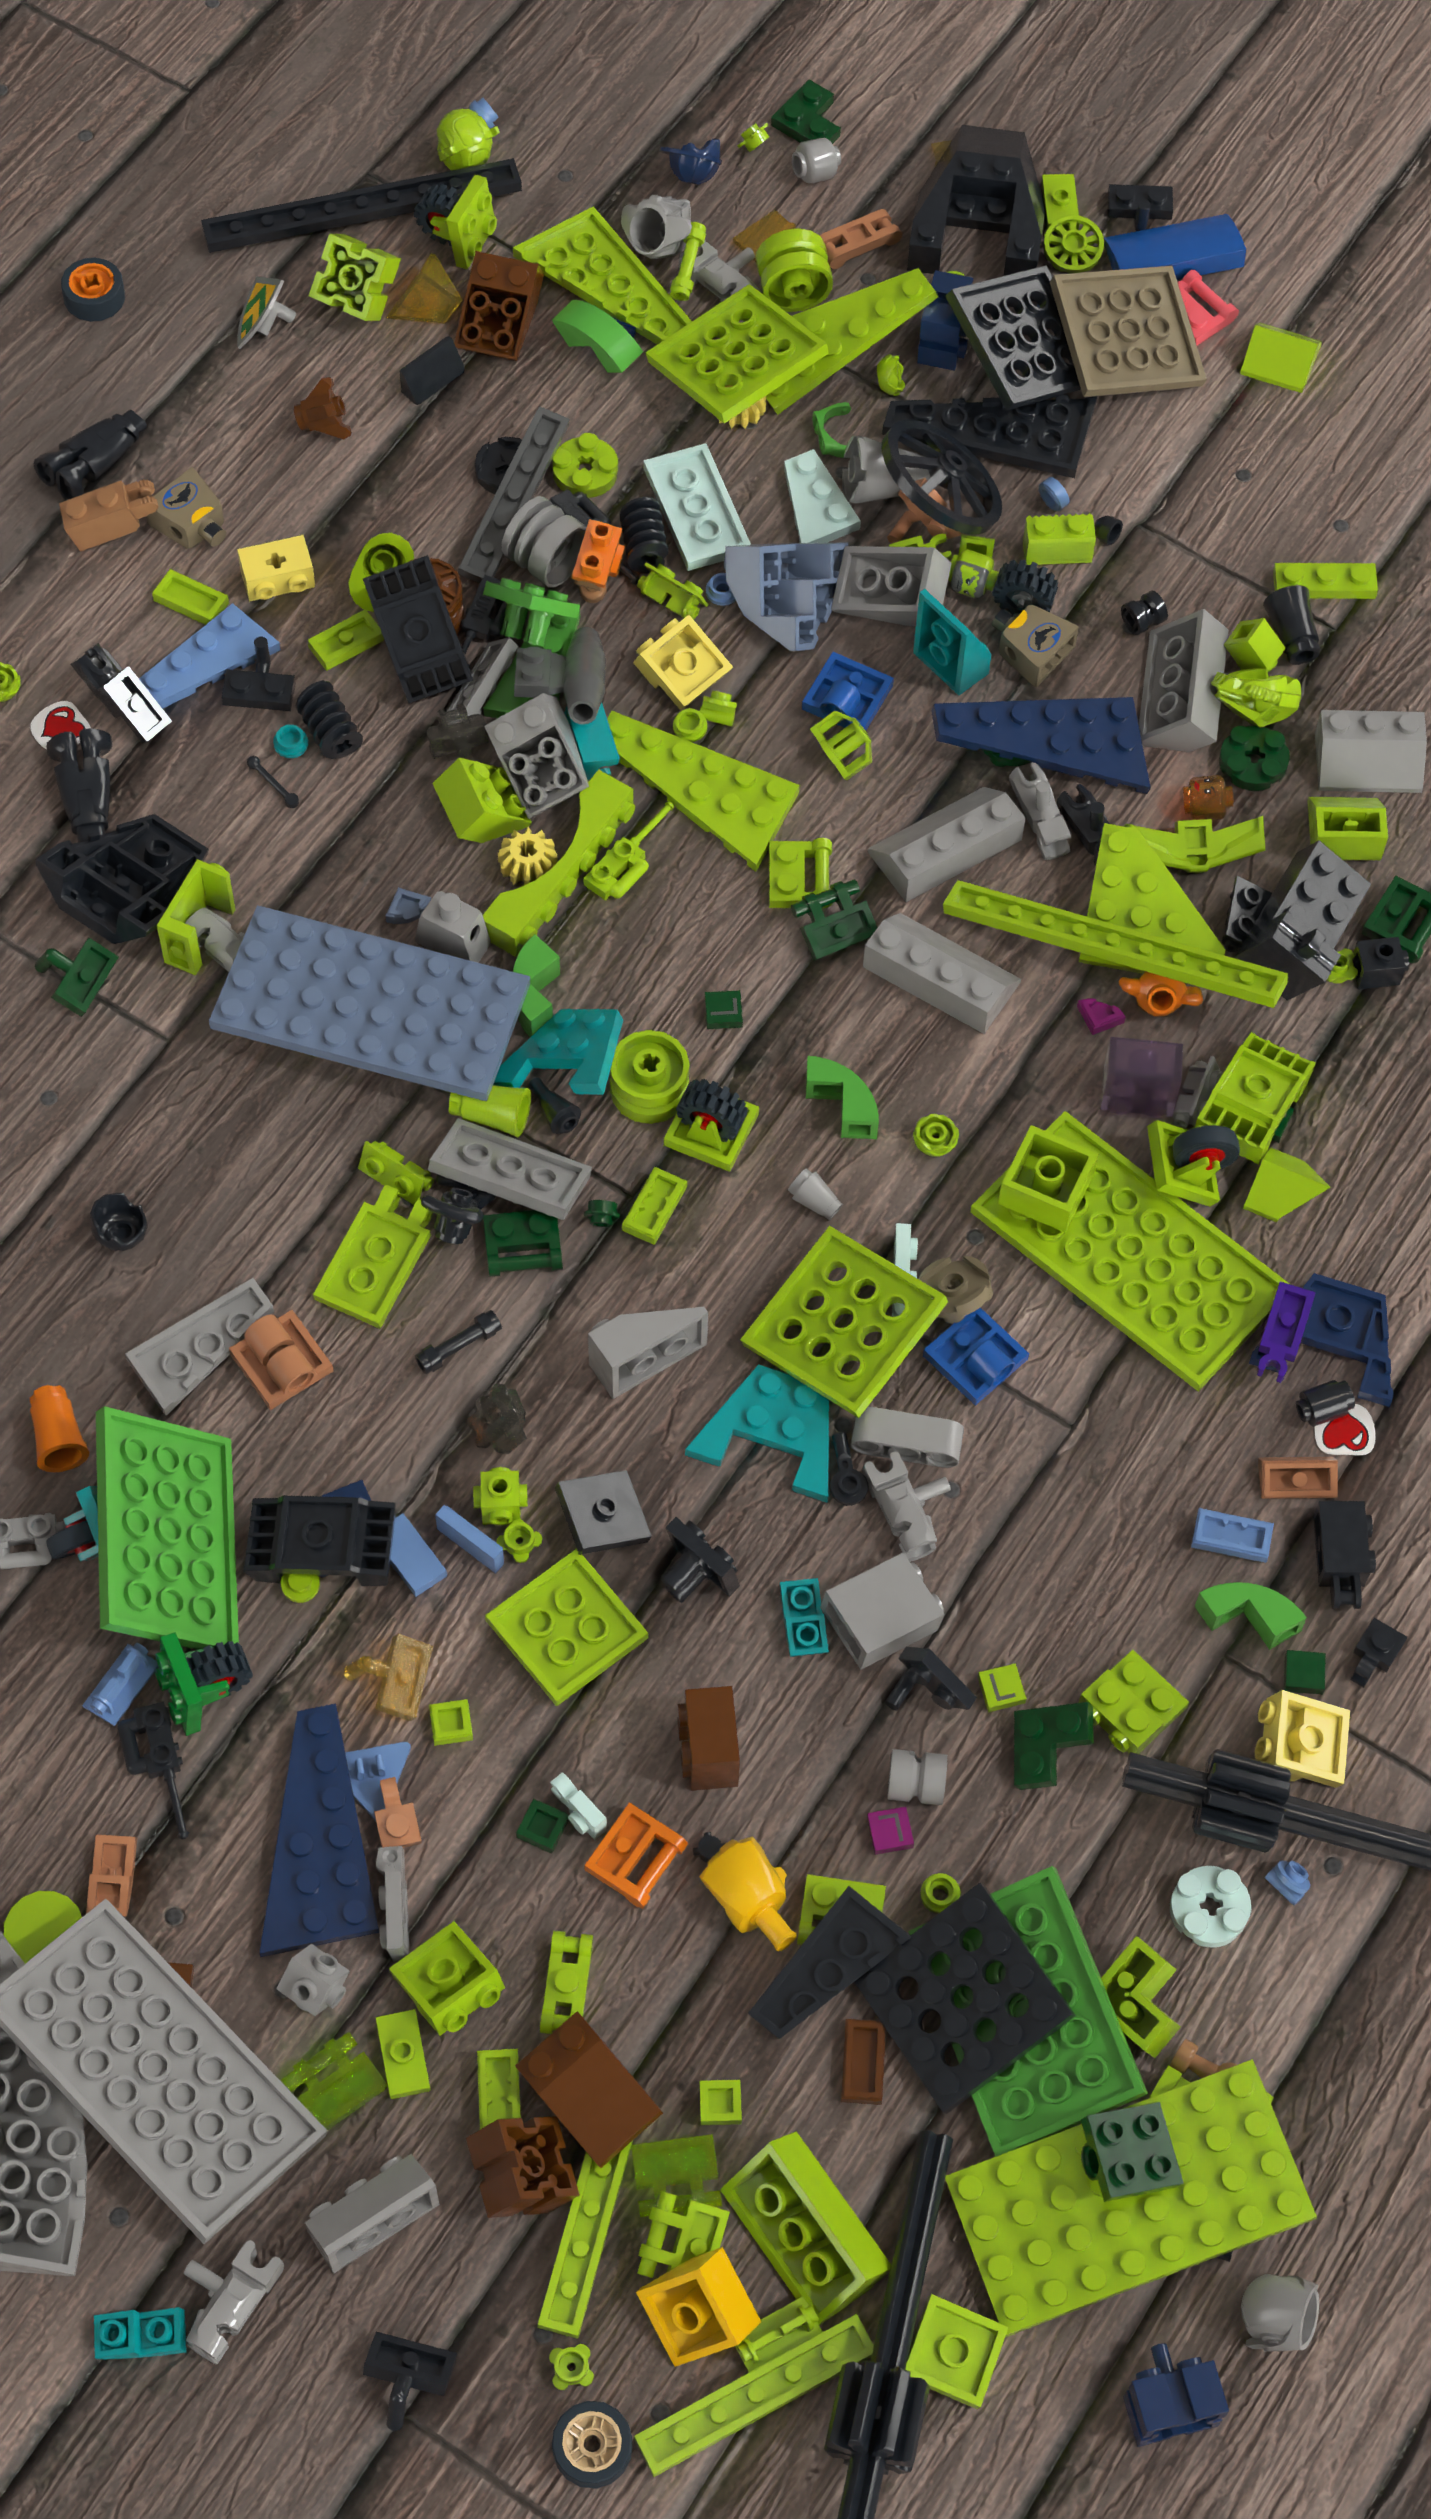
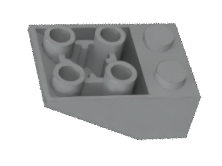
M542 693L484 726L522 806L526 808L525 813L528 819H532L589 787L571 726L557 697Z

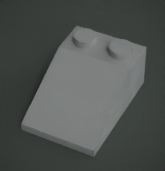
M845 546L831 610L836 613L899 625L916 626L919 592L925 588L943 605L952 563L934 547Z
M705 1307L621 1314L611 1320L604 1319L594 1325L591 1332L588 1333L589 1366L611 1398L615 1399L706 1346L708 1311Z

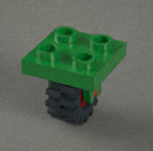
M176 1632L160 1637V1652L155 1653L159 1668L155 1669V1675L161 1691L168 1690L172 1702L168 1703L171 1718L175 1725H182L186 1736L200 1732L202 1707L230 1696L232 1691L238 1692L242 1689L241 1685H247L250 1682L249 1679L253 1677L244 1650L240 1643L234 1644L233 1641H228L225 1645H223V1642L216 1643L215 1647H210L209 1645L203 1649L184 1653Z

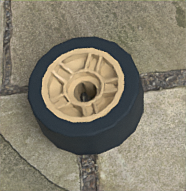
M585 2401L573 2405L561 2415L553 2430L552 2452L559 2471L568 2481L579 2487L597 2489L612 2484L625 2472L631 2460L633 2440L628 2421L618 2409L605 2402ZM595 2435L598 2437L600 2448L595 2452H589L585 2449L584 2442L592 2439V2436Z

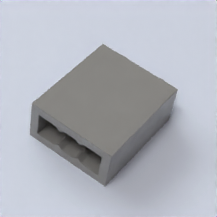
M904 1552L827 1590L820 1606L860 1670L938 1631L945 1615L939 1597L934 1593H930L923 1582L921 1570L914 1562L910 1563Z

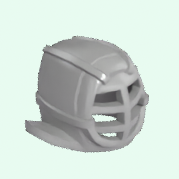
M651 195L649 199H643L637 205L629 204L624 206L621 214V225L635 251L650 259L675 256L683 251L686 245L683 239L687 238L692 229L690 201L687 199H674L672 196L661 197Z

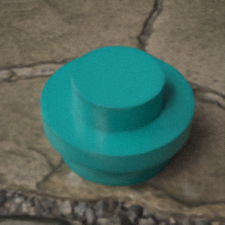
M285 725L274 736V749L280 756L285 758L299 757L308 748V737L300 727Z

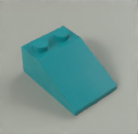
M925 588L919 592L913 653L960 696L989 674L992 654L983 642L979 641L962 622Z

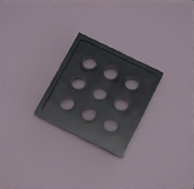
M1047 266L954 288L945 296L1006 410L1081 390L1050 285L1052 275ZM1031 301L1037 302L1039 308L1036 307ZM1008 307H1013L1016 314L1011 312ZM984 313L990 314L992 320L986 317ZM1047 329L1052 330L1053 333H1054V336L1051 335V334L1047 331ZM1023 335L1028 336L1031 342L1027 341ZM999 341L1005 342L1008 348L1003 347ZM1062 357L1067 358L1070 364L1066 363ZM1039 364H1043L1046 370L1042 369ZM1015 370H1020L1023 377L1019 376Z
M981 1882L910 1935L912 1937L901 1946L898 1944L892 1953L854 1981L942 2112L946 2114L1076 2016L995 1899ZM978 1929L983 1937L982 1944L975 1951H967L963 1945L964 1936L968 1931ZM938 1954H947L951 1962L950 1968L944 1975L936 1976L931 1968L932 1960ZM994 1962H1002L1006 1970L1004 1979L998 1984H990L986 1978V1970ZM907 1978H915L919 1986L918 1993L913 1999L904 2000L900 1995V1985ZM963 1986H969L973 1991V2001L967 2008L959 2009L954 2002L955 1992ZM1017 1995H1025L1029 2002L1028 2011L1021 2017H1013L1009 2011V2003ZM929 2011H937L941 2016V2025L933 2033H926L922 2027V2019ZM992 2019L996 2025V2034L992 2040L982 2042L977 2036V2027L983 2020ZM952 2044H960L964 2050V2058L959 2065L951 2067L945 2061V2051Z

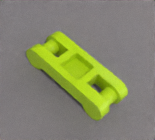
M553 1931L540 2033L552 2034L553 2030L560 2027L577 2011L583 2017L594 1935L581 1934V1938L566 1936V1932ZM563 1953L579 1954L578 1963L562 1962ZM556 2006L571 2007L570 2016L555 2014Z

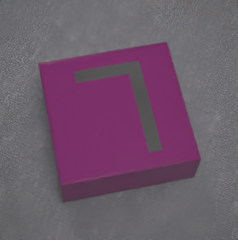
M906 1807L867 1813L875 1855L914 1848V1840Z

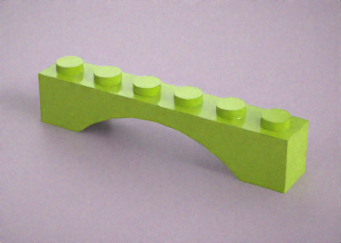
M598 769L588 782L589 787L579 793V825L573 842L564 856L551 870L535 881L517 889L500 893L483 914L492 944L517 957L526 942L533 935H537L540 926L544 922L548 923L553 918L558 903L563 897L567 898L572 894L580 875L591 870L602 847L607 848L612 843L622 822L627 823L635 811L633 788Z

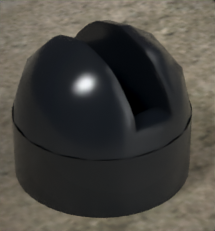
M1113 516L1101 517L1094 524L1095 535L1100 541L1112 545L1119 538L1123 523Z

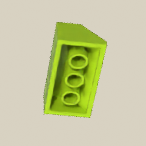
M797 2131L769 2142L720 2189L796 2300L804 2296L808 2305L813 2307L819 2318V2321H817L819 2325L869 2291L891 2269V2263Z

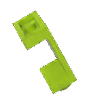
M197 859L157 924L164 963L195 976L203 964L196 928L186 924V921L196 911L206 908L207 905L231 915L236 910L230 874L219 864H208Z

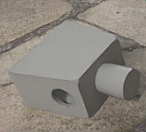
M437 891L419 918L415 942L432 951L478 963L491 945L482 912L461 901L454 893Z

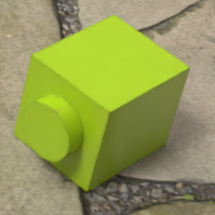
M1265 618L1240 621L1224 643L1225 648L1241 670L1266 668L1269 672L1277 665L1278 658L1285 650V646Z

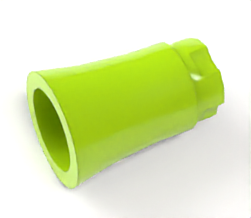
M493 1085L487 1102L451 1092L448 1112L450 1115L462 1117L465 1121L489 1126L518 1138L523 1133L528 1120L531 1091L529 1088Z

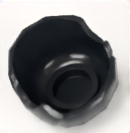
M124 1193L103 1195L94 1202L90 1211L92 1234L106 1248L114 1251H126L134 1248L144 1240L148 1223L145 1213H143V1208L140 1204L136 1206L129 1202Z

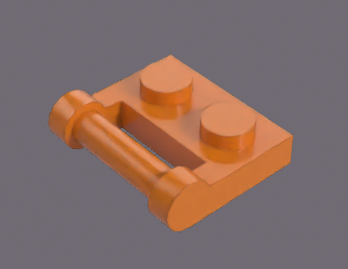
M629 1802L588 1859L584 1869L625 1896L633 1905L643 1909L650 1900L648 1894L676 1854H682L688 1842L681 1835ZM656 1838L663 1842L664 1845L635 1885L627 1880V1877Z

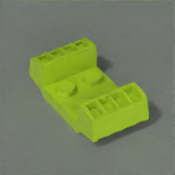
M1251 1032L1245 1042L1239 1047L1212 1090L1209 1099L1197 1117L1195 1127L1198 1125H1217L1233 1130L1239 1141V1156H1243L1259 1165L1267 1153L1274 1132L1293 1101L1297 1103L1307 1086L1316 1062L1302 1058L1299 1054H1294L1284 1047H1279Z

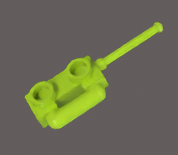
M666 802L663 809L636 837L628 840L623 836L621 840H617L611 850L608 849L605 856L584 877V886L605 901L610 895L616 899L621 898L648 870L649 865L645 860V851L638 846L669 811H673V803ZM627 868H629V870H628L619 880H617V879L619 878V876H620Z

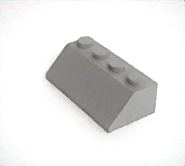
M1205 609L1150 631L1139 718L1142 745L1145 747L1191 752L1217 741L1221 701L1214 696L1218 690L1215 686L1211 685V681H1213L1217 672L1224 673L1227 650L1224 643L1228 639L1229 629Z
M982 787L869 847L868 853L903 900L908 902L1022 841L1025 816L1006 792Z
M901 913L884 919L865 944L863 961L865 969L983 1034L989 1029L1021 983V979Z

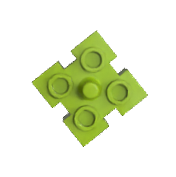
M329 233L321 259L328 261L325 271L316 272L309 297L330 306H344L343 312L364 321H380L388 296L383 294L382 290L385 283L393 284L401 258L380 249L366 248V243L348 235Z

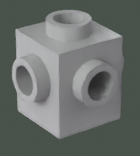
M310 1944L291 1958L276 1989L294 2001L297 2007L316 2016L328 2006L333 2009L341 2001L346 1992L343 1984L350 1971L338 1963L335 1957L324 1953L313 1944Z

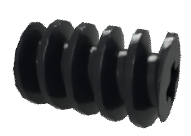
M652 497L635 498L627 502L619 513L627 562L631 570L635 572L650 573L645 563L647 562L655 568L659 564L664 566V558L668 555L660 503Z
M329 681L315 682L301 692L296 701V710L302 716L303 722L308 726L309 732L314 736V741L320 747V751L325 757L330 759L343 758L361 747L363 736L357 732V725L351 722V715L345 711V705L339 701V695L333 691V685Z

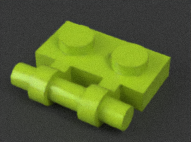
M661 2191L657 2207L652 2206L649 2219L653 2221L646 2244L642 2243L638 2256L642 2258L637 2273L653 2278L657 2262L668 2265L667 2272L693 2257L720 2248L730 2212L688 2199L684 2214L681 2215L672 2212L677 2195ZM668 2225L679 2228L672 2252L661 2249Z

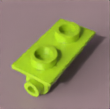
M647 562L645 563L650 573L648 577L643 575L638 581L637 587L641 589V594L646 595L661 605L667 595H671L672 597L668 601L666 608L683 619L690 615L694 620L700 612V608L697 607L699 603L708 607L709 604L703 598V590L688 580L684 584L674 579L676 574L661 564L655 568Z
M366 1141L364 1143L358 1169L385 1186L387 1184L398 1189V1195L411 1204L415 1205L418 1198L420 1199L422 1189L428 1191L434 1183V1178L431 1177L430 1171L424 1170L412 1161L403 1165L404 1156L387 1146L385 1142L378 1143L374 1141L371 1144Z
M804 2296L761 2319V2323L735 2348L748 2372H751L823 2331L817 2322L819 2318L811 2305H808Z

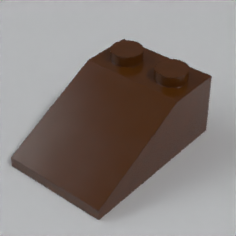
M578 2011L515 2065L536 2093L600 2168L605 2166L663 2114L661 2109Z

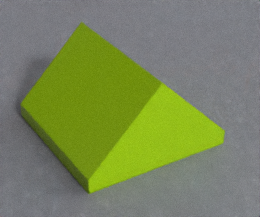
M1260 322L1254 327L1240 374L1303 393L1322 341Z

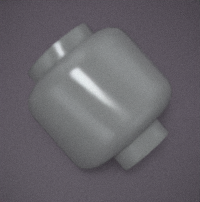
M817 138L801 142L792 154L794 173L806 183H816L832 179L837 173L838 165L841 164V154L838 147L833 146L832 142L827 138Z

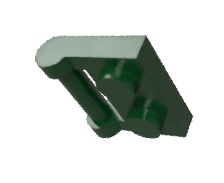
M1395 875L1365 923L1361 934L1371 939L1399 937L1402 950H1406L1408 953L1409 962L1417 963L1423 954L1422 948L1431 935V893ZM1420 906L1426 909L1428 913L1410 940L1402 936Z
M536 1210L484 1215L489 1277L500 1276V1272L550 1267L552 1271L563 1270L558 1219L556 1217ZM549 1249L550 1253L500 1258L498 1256V1253Z

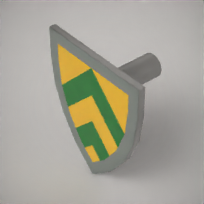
M256 276L239 322L237 347L239 349L256 332L267 337L276 316L288 323L294 320L296 312L276 301L284 283L283 280Z

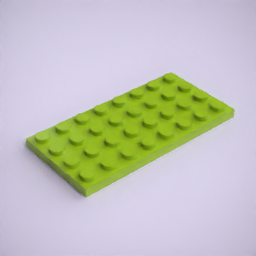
M1064 1111L1045 1131L1099 1153L1095 1173L1066 1233L998 1204L1001 1184L1009 1168L971 1205L970 1213L1199 1392L1269 1317L1280 1281L1287 1284L1290 1283L1177 1196L1156 1190L1155 1179L1068 1112Z
M1253 2059L1125 2107L1130 2108L1160 2102L1184 2184L1177 2188L1104 2202L1098 2180H1090L1083 2169L1081 2151L1087 2141L1082 2124L946 2175L947 2185L998 2322L1009 2327L1005 2337L1317 2219Z

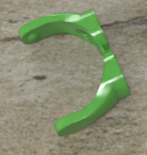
M847 402L837 403L820 411L813 412V427L816 435H819V447L822 455L829 454L844 458L847 446L831 438L825 431L824 424L829 418L848 414L851 411V407Z

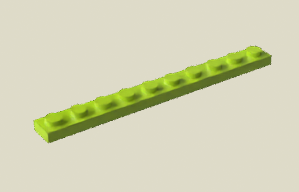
M957 880L943 903L944 914L1271 1008L1275 1007L1288 983V973Z

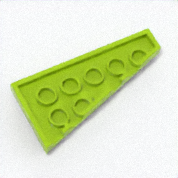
M594 206L513 247V257L521 261L539 264L544 276L588 303L600 308L614 319L655 344L661 343L692 322Z
M919 268L792 315L794 319L827 343L829 354L766 395V400L778 415L937 299L938 295Z
M611 711L607 720L618 751L619 762L626 768L635 770L644 778V782L652 789L656 787L667 796L668 802H672L674 807L705 832L713 833L724 842L723 846L731 853H738L747 861V865L757 872L769 849V841L774 840L799 794L800 785Z

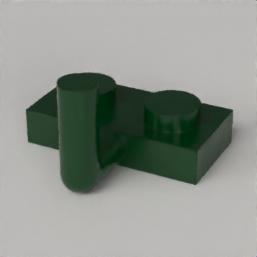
M88 937L74 960H71L54 948H49L35 962V969L40 973H45L54 965L65 972L51 998L82 1017L119 956Z

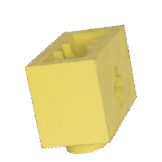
M304 535L237 549L240 570L249 602L260 599L266 600L273 596L291 592H302L315 587L313 566Z

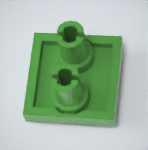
M501 578L500 584L486 581L483 595L505 601L507 604L502 630L500 631L502 635L521 639L527 612L530 611L523 641L545 647V639L551 617H554L555 614L572 618L578 617L580 605L567 601L568 594L548 590L546 595L544 594L545 587L525 583L523 589L520 588L521 582Z

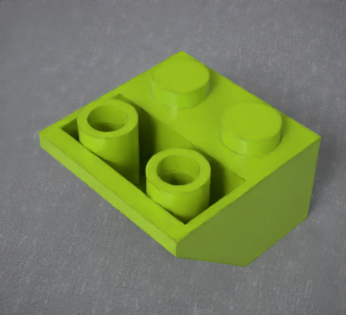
M458 758L432 783L455 833L460 839L484 843L513 833V830H522L532 824L531 819H528L525 813L526 808L522 806L505 769L502 767Z
M1308 797L1310 845L1320 840L1342 860L1382 859L1388 840L1386 808L1378 798Z

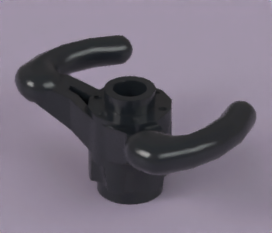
M437 1174L436 1182L438 1185L453 1187V1189H451V1192L443 1193L441 1201L430 1195H425L421 1199V1205L425 1209L437 1214L434 1229L436 1230L435 1236L438 1239L451 1244H462L469 1235L472 1224L482 1221L484 1214L481 1209L493 1201L496 1195Z

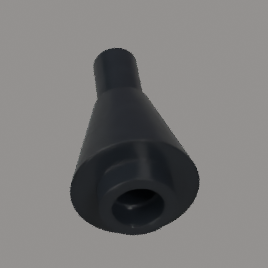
M535 1077L529 1082L528 1087L539 1099L551 1131L555 1134L572 1131L579 1123L581 1109L554 1091H550L539 1077Z

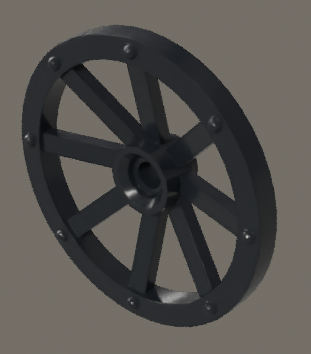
M917 420L899 421L885 434L881 447L885 465L902 492L925 514L950 529L974 535L989 531L999 520L1002 513V500L993 478L978 458L957 439L933 425ZM913 437L925 440L929 446L923 444L922 442L916 440ZM898 441L925 457L900 455ZM905 467L928 469L931 478L920 487ZM938 485L948 490L950 510L929 496ZM973 489L984 497L986 510ZM960 490L978 518L962 515Z

